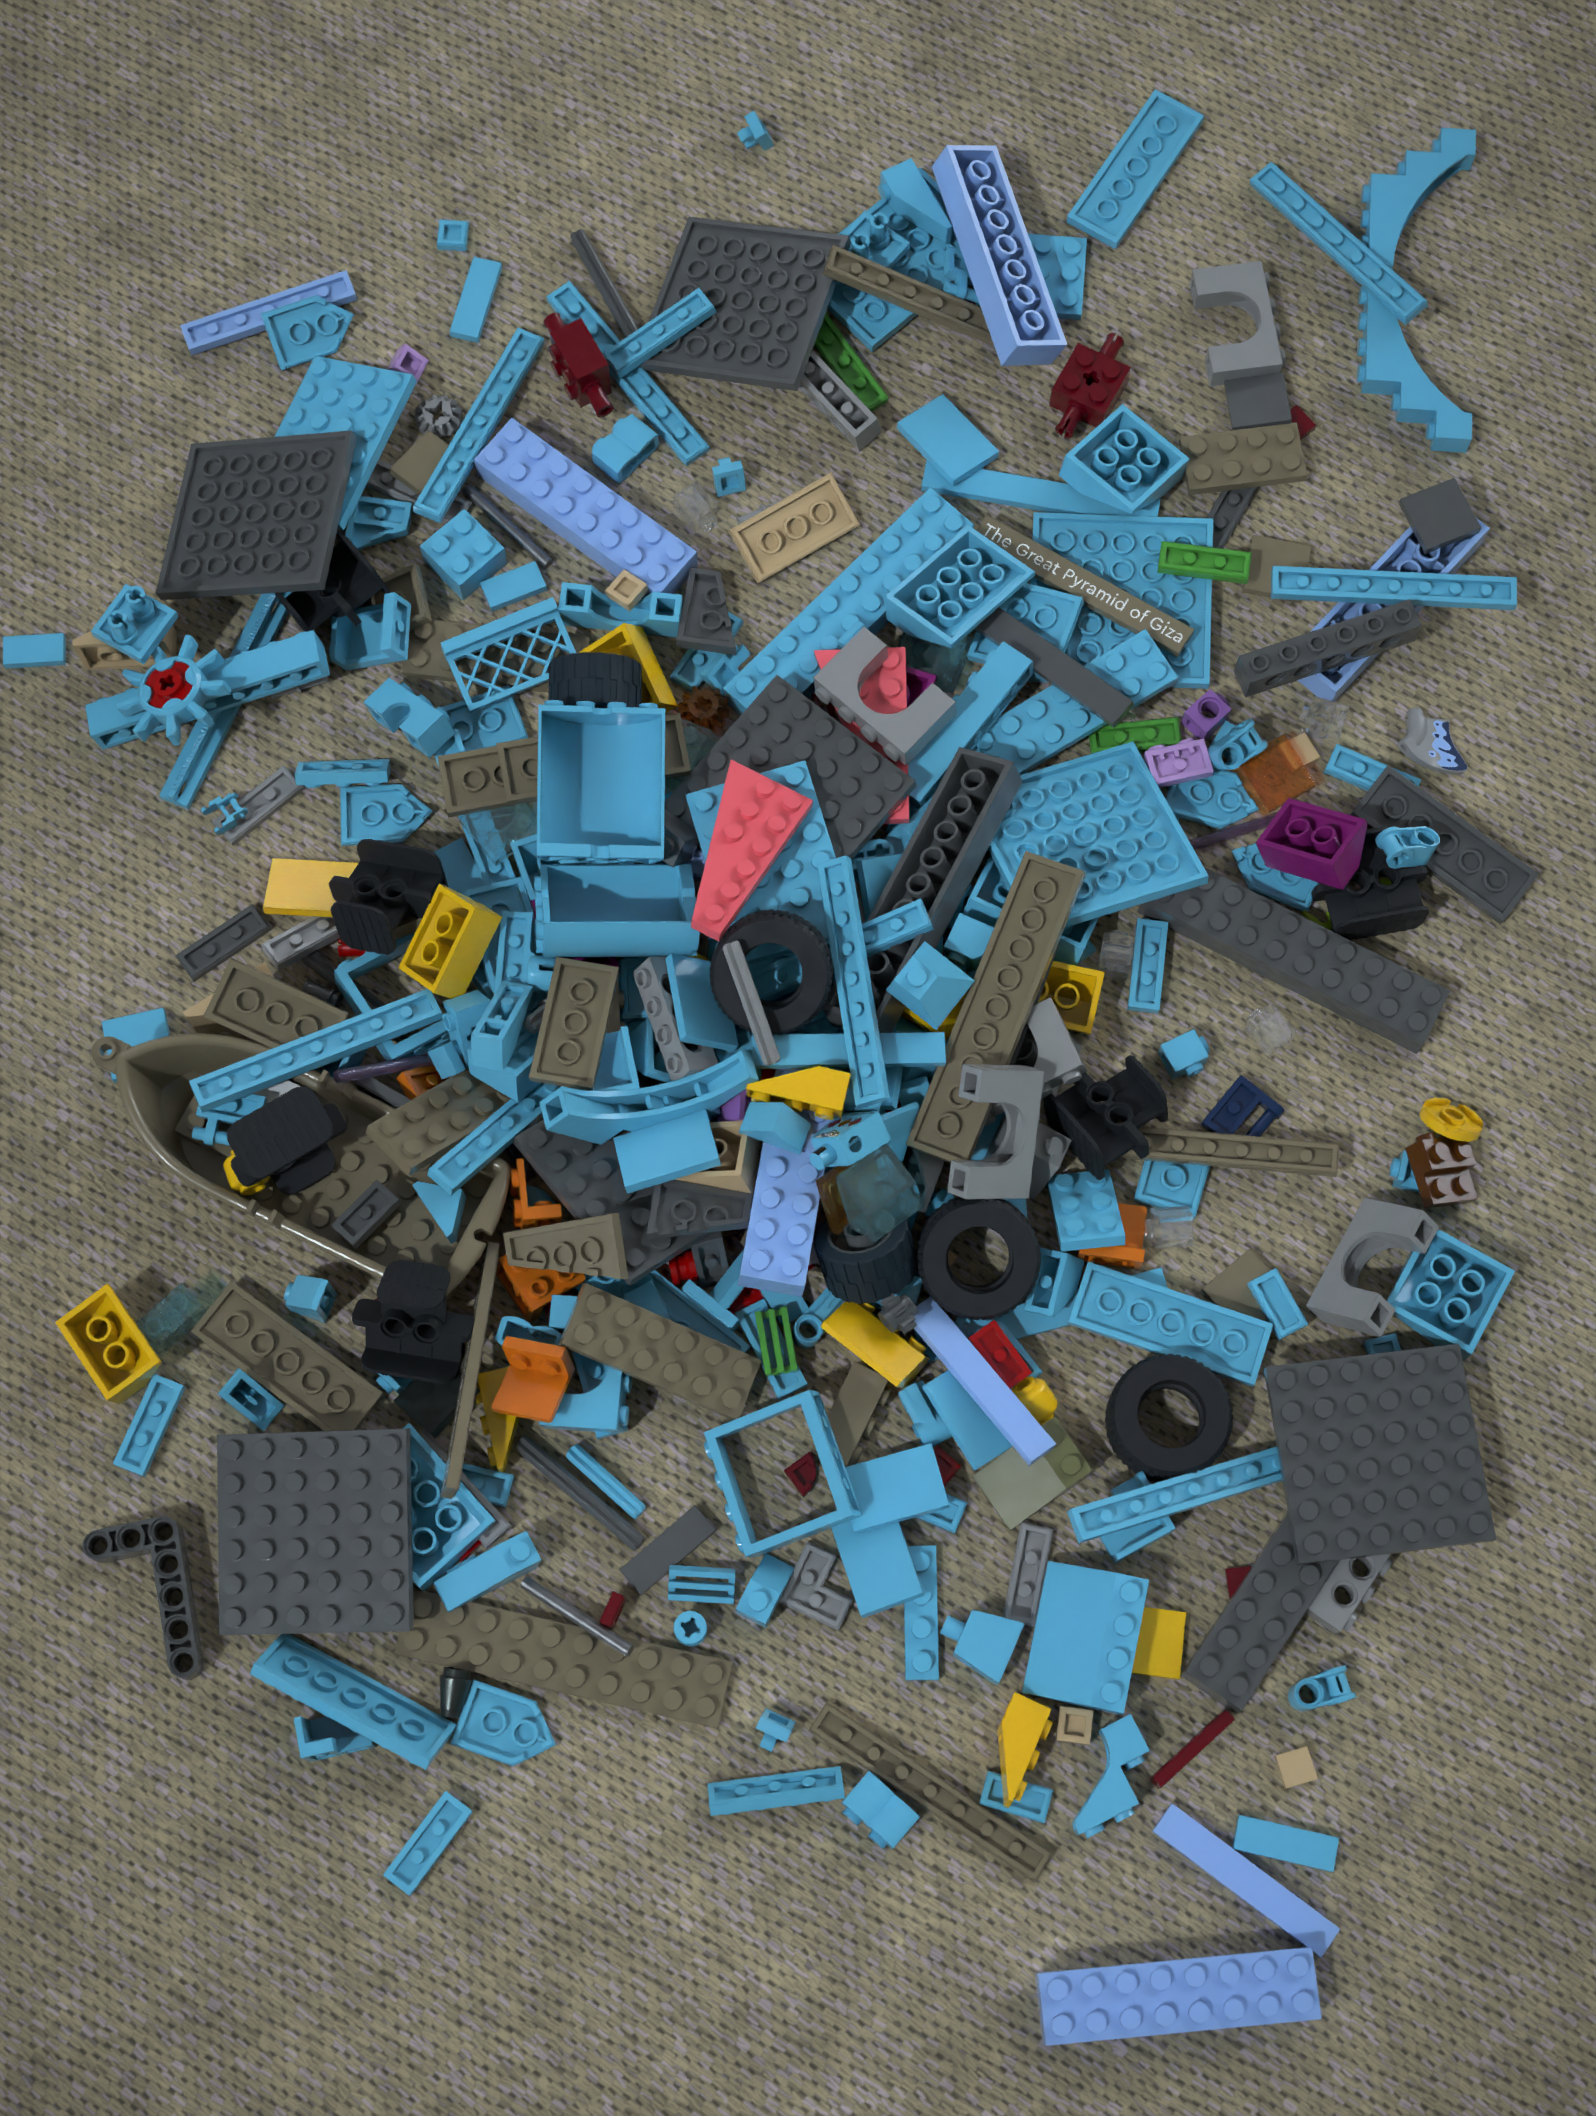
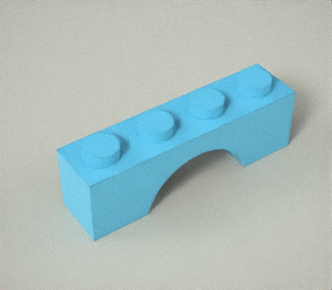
M562 582L558 612L564 626L612 631L621 624L628 623L643 627L645 634L677 637L683 608V598L680 594L651 592L648 596L642 598L629 612L608 598L607 595L599 592L592 585Z

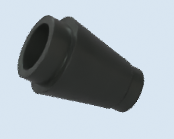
M444 1667L443 1675H439L441 1716L460 1718L472 1683V1679L469 1678L470 1670Z

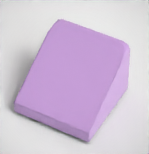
M403 344L397 349L387 370L412 374L418 382L429 360L407 344Z

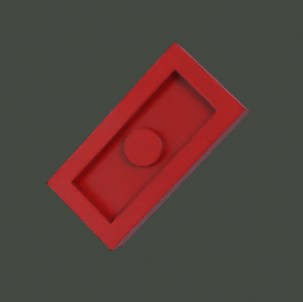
M995 1319L967 1338L1009 1388H1012L1032 1374Z

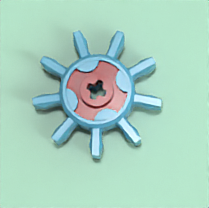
M185 635L178 656L166 657L164 651L157 646L151 654L155 664L145 674L129 669L123 670L122 675L129 683L139 687L138 695L116 703V708L125 718L144 710L147 711L132 730L140 740L145 742L157 725L162 723L166 724V737L174 746L180 745L181 723L195 716L200 723L210 728L215 724L210 714L203 708L207 697L231 694V688L224 680L208 681L206 678L207 675L226 662L216 649L194 663L193 659L199 644L191 635Z

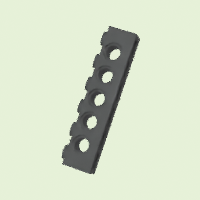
M1409 599L1240 655L1235 665L1234 673L1246 698L1413 642L1422 625Z

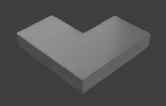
M806 1542L779 1603L839 1631L852 1603V1599L823 1586L837 1556Z

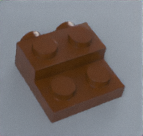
M1430 1132L1416 1137L1417 1142L1405 1148L1425 1208L1466 1204L1478 1199L1468 1170L1477 1165L1469 1142L1457 1141L1443 1135H1439L1436 1138L1435 1133Z

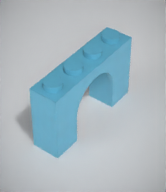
M552 1295L550 1328L558 1332H564L578 1296ZM609 1367L607 1375L600 1385L587 1393L564 1394L551 1423L539 1421V1425L546 1429L623 1434V1426H627L629 1422V1406H625L626 1393H630L632 1389V1376Z

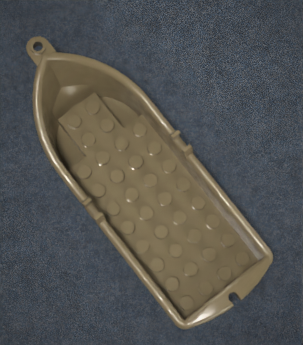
M208 1033L166 1036L133 1047L110 1036L102 1037L94 1043L91 1049L93 1061L99 1067L116 1075L122 1101L134 1128L148 1149L173 1174L194 1188L381 1279L386 1267L398 1260L443 1266L450 1273V1283L446 1291V1303H448L457 1286L470 1272L487 1245L481 1242L485 1233L490 1236L494 1233L504 1208L511 1177V1169L506 1161L499 1157L494 1158L460 1188L466 1196L457 1241L451 1244L412 1186L417 1181L438 1185L427 1174L428 1169L442 1157L408 1176L366 1134L369 1124L396 1108L357 1090L347 1080L342 1083L331 1078L326 1070H323L321 1073L313 1069L288 1080L313 1090L322 1106L327 1104L336 1105L347 1123V1129L343 1134L327 1142L336 1161L332 1173L296 1194L281 1192L270 1175L262 1191L252 1195H241L240 1192L233 1191L230 1188L223 1167L224 1161L231 1155L232 1148L215 1143L214 1146L204 1144L203 1140L192 1138L194 1126L206 1128L208 1119L196 1116L198 1103L189 1081L272 1048L239 1037ZM112 1049L110 1055L104 1056L106 1050ZM220 1122L218 1131L227 1132L232 1124ZM378 1180L402 1204L355 1249L331 1225Z

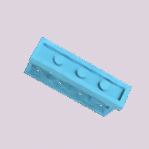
M553 597L440 643L443 655L449 664L470 713L548 682L549 672L547 673L549 663L552 661L557 648L569 654L576 653ZM555 621L559 629L555 641L539 635L543 625ZM537 628L535 633L530 632L531 630ZM523 634L533 638L527 653L511 647L516 636ZM561 637L563 638L565 645L559 643ZM509 640L507 645L502 643ZM537 640L553 646L547 661L531 655ZM496 646L505 650L499 664L483 658L487 648ZM481 651L479 656L474 655L475 653ZM509 652L525 658L519 672L503 666ZM467 657L477 662L470 676L458 671L455 661ZM529 660L545 666L541 676L532 678L523 674ZM481 663L497 669L491 684L475 678ZM501 671L517 677L512 688L505 690L495 686ZM462 678L468 680V684L466 687ZM521 679L526 681L524 683L519 684ZM472 683L488 688L485 699L472 703L468 694ZM492 691L499 692L491 696Z

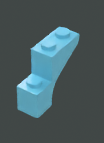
M1131 1714L1098 1731L1106 1750V1768L1073 1820L1072 1827L1076 1836L1084 1833L1089 1838L1105 1830L1103 1822L1114 1817L1118 1823L1135 1814L1132 1807L1138 1805L1139 1802L1120 1766L1125 1765L1127 1770L1139 1765L1145 1761L1143 1754L1150 1750Z

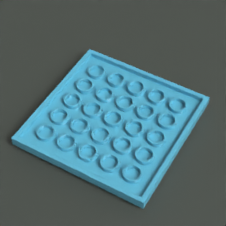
M1034 512L1033 541L1194 629L1193 635L1178 657L1160 647L1158 648L1178 676V682L1170 687L1208 689L1210 684L1212 580L1157 573L1162 541L1213 547V519ZM1034 577L1031 578V584L1055 590ZM1083 605L1065 654L1084 666L1136 634ZM1030 677L1027 681L1049 683L1048 681Z
M1134 742L1020 775L1023 782L988 847V851L1008 890L1011 888L1025 851L1085 871V879L1065 927L1208 884L1209 876Z

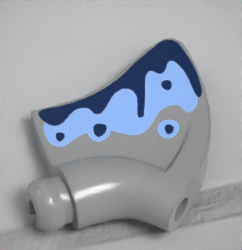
M1420 708L1408 710L1406 714L1408 718L1406 720L1407 733L1398 742L1399 749L1403 754L1415 763L1437 772L1448 774L1465 773L1468 767L1452 741L1449 720L1426 718L1423 716V710Z

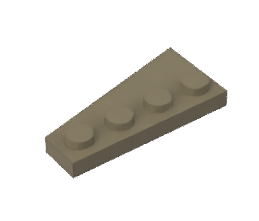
M619 1213L503 1233L507 1262L510 1266L628 1279Z

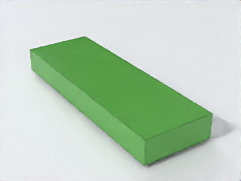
M1162 541L1157 573L1247 584L1252 552Z
M1178 717L1118 723L1115 728L1106 724L1088 735L1091 754L1129 742H1134L1138 751L1142 753L1156 745H1165L1167 747L1176 745L1182 740Z

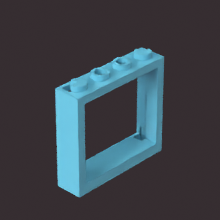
M415 932L396 939V949L389 955L366 951L364 955L354 960L347 959L334 970L335 984L356 1016L371 1011V1008L353 980L406 953ZM478 966L472 982L482 994L491 1000L493 997L487 978ZM440 1020L395 1045L390 1039L377 1044L376 1047L394 1072L427 1054V1051L449 1042L450 1036L443 1020Z
M804 1391L704 1432L706 1438L704 1448L709 1459L714 1462L717 1471L714 1473L715 1481L718 1488L724 1492L727 1501L725 1503V1511L729 1520L735 1524L738 1533L735 1535L736 1544L741 1553L745 1554V1557L761 1556L862 1516L818 1391ZM802 1407L837 1510L757 1542L723 1438Z

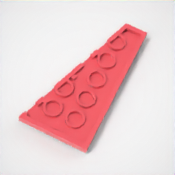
M906 647L887 648L888 658L862 685L859 696L862 702L871 710L882 714H893L907 708ZM841 649L814 650V656L820 670ZM834 706L839 722L909 775L908 764L904 765L900 760L893 761L883 751L884 747L876 740L871 742L866 739L860 731L861 728L853 721L851 723L846 722L838 714V709ZM909 795L884 824L910 823Z
M730 760L691 920V928L718 942L721 940L811 810L813 805L812 799Z

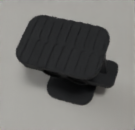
M339 528L336 535L341 542L333 548L325 590L296 591L290 593L285 598L281 593H274L304 632L314 630L331 615L334 617L347 616L357 626L362 621L354 612L356 608L379 590H382L384 594L391 593L373 566Z
M1383 826L1366 830L1359 868L1349 880V882L1359 884L1361 887L1360 891H1354L1348 885L1341 890L1325 884H1319L1311 892L1313 901L1326 900L1333 932L1348 940L1397 933L1398 931H1407L1409 929L1413 930L1422 925L1429 914L1428 907L1423 906L1418 883L1424 881L1428 875L1426 866L1400 870L1399 868H1390L1386 863L1387 856L1383 849L1378 848L1375 839L1377 835L1389 827ZM1378 877H1387L1392 885L1381 884Z
M362 839L357 845L360 862L350 877L333 876L329 882L332 896L336 901L331 907V914L340 939L350 948L389 955L396 949L393 932L400 921L406 920L410 916L423 918L439 883L447 887L448 883L442 863L433 851L404 844Z
M1132 1055L1125 1058L1126 1069L1105 1082H1095L1085 1072L1081 1074L1082 1078L1058 1096L1055 1097L1051 1093L1043 1098L1048 1124L1054 1131L1071 1139L1068 1149L1078 1157V1160L1084 1164L1085 1168L1097 1180L1105 1177V1166L1130 1150H1133L1141 1159L1148 1156V1141L1139 1131V1128L1154 1118H1157L1162 1123L1168 1120L1167 1099L1161 1084Z
M303 1086L293 1088L235 1121L229 1127L227 1141L236 1156L231 1161V1167L239 1182L245 1187H250L271 1175L281 1192L285 1194L299 1193L332 1173L336 1161L327 1142L343 1134L347 1129V1123L336 1105L327 1104L322 1106L318 1097L310 1088Z
M394 1261L386 1267L377 1289L378 1300L360 1299L357 1301L352 1313V1322L356 1326L365 1327L366 1347L361 1357V1364L366 1371L375 1374L391 1375L393 1377L434 1382L436 1384L449 1383L456 1378L465 1355L464 1343L471 1339L474 1317L447 1312L446 1291L450 1283V1273L445 1267L414 1261Z

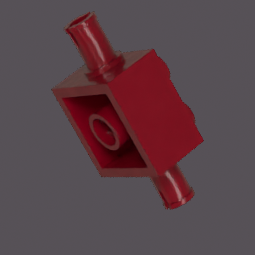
M556 312L548 315L543 322L550 332L551 345L548 346V349L553 358L550 362L556 376L564 378L566 382L564 388L571 401L576 399L580 408L591 403L599 418L609 415L614 410V406L607 398V395L612 393L609 365L582 318L565 325L559 313Z
M1109 333L1099 352L1077 343L1051 390L1049 406L1064 413L1055 428L1060 436L1063 435L1066 429L1067 432L1064 438H1072L1080 421L1096 428L1113 411L1127 386L1131 367L1114 360L1124 345V340L1119 335L1114 342L1115 333Z

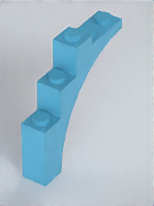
M740 1050L716 1065L675 1081L651 1087L620 1091H588L561 1086L539 1103L546 1130L602 1145L622 1130L637 1131L705 1109L711 1121L721 1114L719 1106L745 1090L747 1084L756 1082L759 1079L751 1052Z

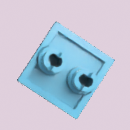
M864 210L842 234L849 235L851 245L848 251L890 269L910 249V242L887 227L888 217L882 212H877L872 216Z
M125 584L93 627L91 633L98 640L145 664L179 616L175 610L146 595L144 589L140 586L131 587Z

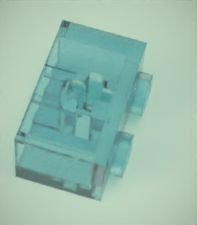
M180 1283L136 1324L153 1350L161 1357L198 1323L207 1309Z

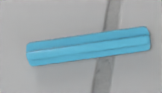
M579 1444L573 1445L566 1454L567 1459L629 1516L636 1519L644 1512L646 1508L644 1503Z

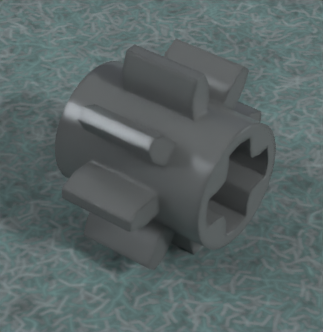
M892 1293L891 1296L880 1301L882 1311L878 1313V1316L891 1333L898 1330L906 1334L917 1325L915 1323V1316L919 1311L906 1294L899 1297Z

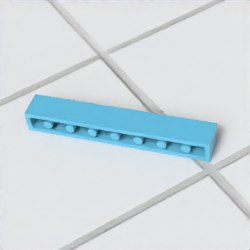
M314 630L300 632L293 637L281 641L270 642L266 646L251 651H242L236 656L224 659L226 662L207 675L206 678L208 681L224 680L231 688V694L208 696L203 708L211 715L329 676L330 672L324 644ZM131 688L124 693L100 698L96 702L85 705L90 736L103 750L138 738L132 730L147 711L144 710L125 718L117 710L116 703L137 696L139 688ZM194 716L193 718H191L190 720H188V721H186V722L195 720V719H197V718ZM159 723L151 734L165 730L166 724Z

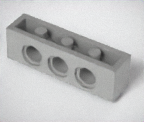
M812 350L799 388L850 443L860 451L881 433L878 418Z
M667 956L648 957L632 973L671 1081L701 1072L718 1064L713 1048L680 1041L665 960Z
M1391 1554L1339 1560L1305 1614L1335 1635L1341 1632L1342 1629L1348 1631L1358 1617L1354 1610L1360 1601L1366 1604L1375 1591V1587L1371 1585L1378 1574L1383 1577L1393 1562L1389 1558ZM1353 1561L1364 1563L1367 1569L1365 1577H1358L1353 1573ZM1336 1588H1343L1348 1592V1604L1342 1605L1335 1600L1334 1591Z

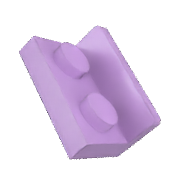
M1187 738L1181 740L1176 745L1167 747L1165 745H1156L1145 751L1143 760L1159 788L1211 777L1214 773L1204 738L1199 740Z

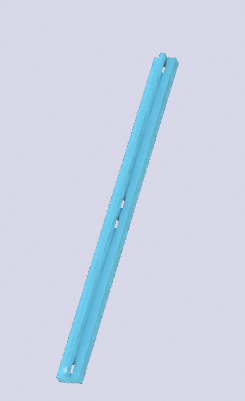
M280 592V593H281V594L284 596V598H285V597H287V596H288L290 593H292V592ZM274 593L261 594L230 657L236 656L242 651H251L266 646L275 640L288 611ZM275 602H276V603H278V604H277V606H276V608H275V610H274V612H273V614H272V616H271V615H270V612H271V610H272V608H273V606H274V604H275ZM241 705L211 714L210 716L215 723L211 728L197 720L159 794L162 800L189 810ZM184 782L187 783V784L185 785V787H184V789H183V791H182L180 797H178V794H179V792H180V790H181V788H182Z

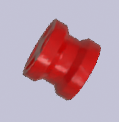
M686 1250L684 1254L677 1255L668 1261L673 1285H680L683 1280L688 1279L692 1282L699 1281L691 1250Z

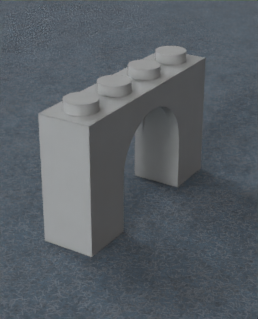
M1262 261L1193 269L1189 285L1194 309L1218 306L1238 307L1253 318L1257 327L1255 335L1244 342L1208 347L1205 366L1209 386L1224 385V380L1280 373L1282 367L1286 365V356L1284 349L1279 348L1280 326L1278 323H1274L1275 302L1273 297L1269 298L1270 278L1268 272L1263 270Z
M863 627L813 677L815 694L823 703L834 705L838 709V714L846 722L851 723L853 721L857 724L866 739L871 742L876 740L884 747L883 751L893 761L900 760L904 765H907L956 715V701L932 683L908 708L898 713L882 714L868 708L859 696L861 687L888 658L887 645L866 627Z
M1050 997L1034 1005L1027 1019V1024L1038 1048V1056L1034 1068L1044 1071V1087L1041 1098L1050 1095L1053 1092L1052 1088L1062 1083L1069 1085L1077 1082L1082 1078L1081 1074L1087 1072L1066 1025ZM993 1103L984 1126L991 1124L996 1120L995 1116L1005 1112L1000 1103Z
M962 1065L959 1097L978 1103H1000L1006 1114L1007 1130L1001 1146L990 1157L983 1160H951L948 1193L964 1199L1029 1198L1033 1160L1036 1151L1037 1127L1040 1119L1041 1095L1044 1087V1071L1025 1065Z
M1364 1197L1306 1307L1325 1323L1381 1337L1396 1309L1379 1293L1358 1288V1278L1362 1268L1375 1254L1389 1248H1401L1425 1254L1439 1226L1423 1210Z

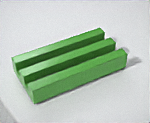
M781 1307L777 1310L769 1309L765 1312H755L765 1377L798 1372L787 1307ZM775 1317H782L790 1366L783 1365ZM763 1319H769L777 1368L771 1369Z

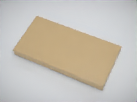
M829 473L735 526L728 532L755 581L759 583L858 527L860 524L833 474Z

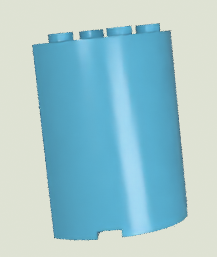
M547 700L544 701V705L538 704L537 858L547 862L560 860V864L632 865L634 862L652 864L662 861L664 859L665 708H658V705L655 703H641L639 708L626 707V703L610 702L607 704V708H595V703L591 701H578L576 706L563 705V701Z
M668 864L541 865V876H534L536 953H542L543 957L668 956L671 953L697 956L696 950L699 947L700 932L691 928V920L696 904L691 864H680L675 867H671Z

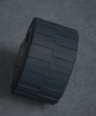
M582 652L562 655L549 663L548 700L563 701V705L576 706L578 701H591L595 703V708H607V704L610 702L626 703V707L638 708L639 704H641L642 666L633 658L612 653Z
M868 1201L866 1205L842 1207L825 1218V1221L819 1225L814 1235V1248L826 1286L833 1296L842 1299V1301L863 1304L883 1300L891 1296L892 1293L898 1294L913 1281L914 1276L917 1275V1250L908 1219L901 1209L891 1203Z

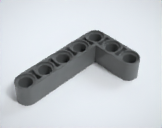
M160 1516L89 1532L83 1540L82 1548L86 1556L96 1562L110 1563L151 1554L169 1670L173 1675L184 1680L197 1678L203 1670L204 1661L182 1526L172 1518ZM166 1525H172V1537L169 1540L160 1541V1530ZM139 1532V1544L136 1547L128 1548V1536L131 1533ZM101 1539H106L108 1542L106 1551L103 1554L96 1555L94 1552L95 1544ZM176 1557L178 1560L177 1569L173 1573L166 1574L164 1571L165 1562L169 1558ZM175 1590H182V1602L177 1606H170V1594ZM186 1622L188 1625L187 1635L182 1639H176L174 1636L175 1627L179 1623ZM191 1655L193 1666L188 1672L182 1673L179 1669V1662L184 1656Z

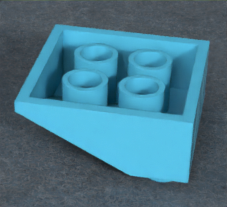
M1122 404L1065 455L1059 476L1080 494L1133 514L1163 497L1182 479L1190 458Z
M1438 1229L1425 1254L1410 1251L1386 1301L1396 1309L1393 1314L1435 1346L1459 1344L1462 1361H1465L1472 1355L1515 1271Z

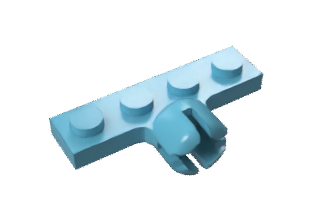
M501 911L502 919L500 921L494 994L502 981L533 986V993H548L556 957H543V955H535L531 952L534 925L533 912ZM523 1024L519 1035H523L525 1033V1027Z

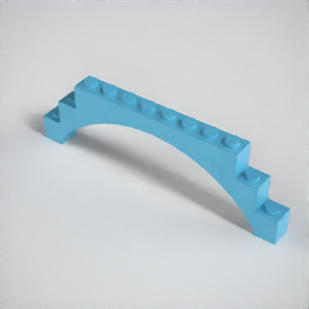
M1441 128L1438 139H1433L1431 152L1406 150L1403 162H1398L1396 175L1371 173L1368 184L1362 186L1361 203H1366V210H1362L1360 227L1365 228V235L1361 236L1360 241L1392 270L1397 242L1414 211L1444 181L1461 170H1470L1476 155V130ZM1361 286L1358 304L1363 305V312L1359 313L1358 330H1363V337L1358 340L1357 356H1362V364H1358L1356 381L1361 382V393L1392 395L1391 411H1396V422L1427 424L1426 440H1431V451L1466 453L1472 440V413L1463 412L1429 380L1411 353L1397 317Z

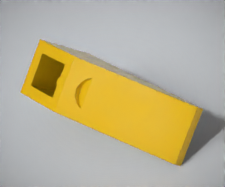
M817 1066L749 1083L746 1086V1096L752 1097L751 1101L783 1102L797 1113H801L802 1109L815 1112V1116L819 1118L833 1120L834 1116L842 1117L851 1073Z
M508 1367L480 1373L477 1384L480 1392L475 1397L477 1404L483 1403L485 1415L480 1416L484 1435L490 1434L492 1447H487L491 1467L497 1466L498 1471L503 1473L506 1471L520 1417L496 1413L491 1406Z
M1016 1692L1011 1697L997 1729L1003 1802L1007 1808L1010 1807L1014 1799L1020 1802L1027 1786V1782L1022 1780L1026 1769L1033 1771L1040 1752L1035 1750L1039 1738L1046 1740L1053 1724L1052 1721L1048 1720L1051 1712L1050 1708Z

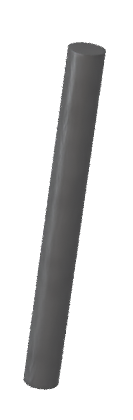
M471 484L463 488L462 493L545 569L553 563V559Z
M527 1576L523 1579L520 1585L522 1589L624 1656L628 1657L632 1653L634 1645Z

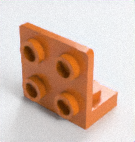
M518 1158L516 1160V1168L511 1169L509 1181L511 1197H517V1199L513 1200L514 1209H512L514 1228L523 1230L561 1223V1204H553L551 1201H539L534 1203V1206L528 1207L523 1158Z
M1118 1203L1125 1232V1245L1077 1250L1076 1257L1084 1260L1085 1263L1089 1261L1099 1265L1140 1270L1145 1250L1142 1248L1147 1208Z
M506 1254L498 1258L496 1276L528 1323L540 1317L543 1306L551 1302L552 1295H564L584 1283L586 1279L582 1273L558 1272V1270L508 1265Z
M506 1336L501 1347L510 1365L492 1403L493 1411L551 1423L575 1370L566 1347Z

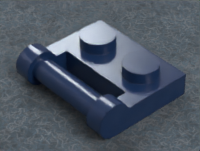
M1240 1075L1205 1117L1201 1125L1211 1133L1234 1134L1256 1106L1260 1105L1265 1111L1245 1136L1261 1137L1274 1119H1279L1285 1111L1281 1105Z

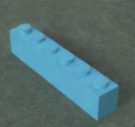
M1004 641L997 649L993 648L990 650L985 658L984 666L979 672L974 671L966 682L967 687L964 691L952 698L956 701V715L908 763L909 776L917 783V786L909 794V804L916 809H919L935 794L958 748L962 747L973 750L1034 674L1033 661Z

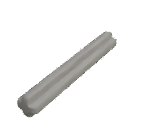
M739 941L729 942L723 946V952L763 1064L765 1066L775 1064L780 1061V1055Z

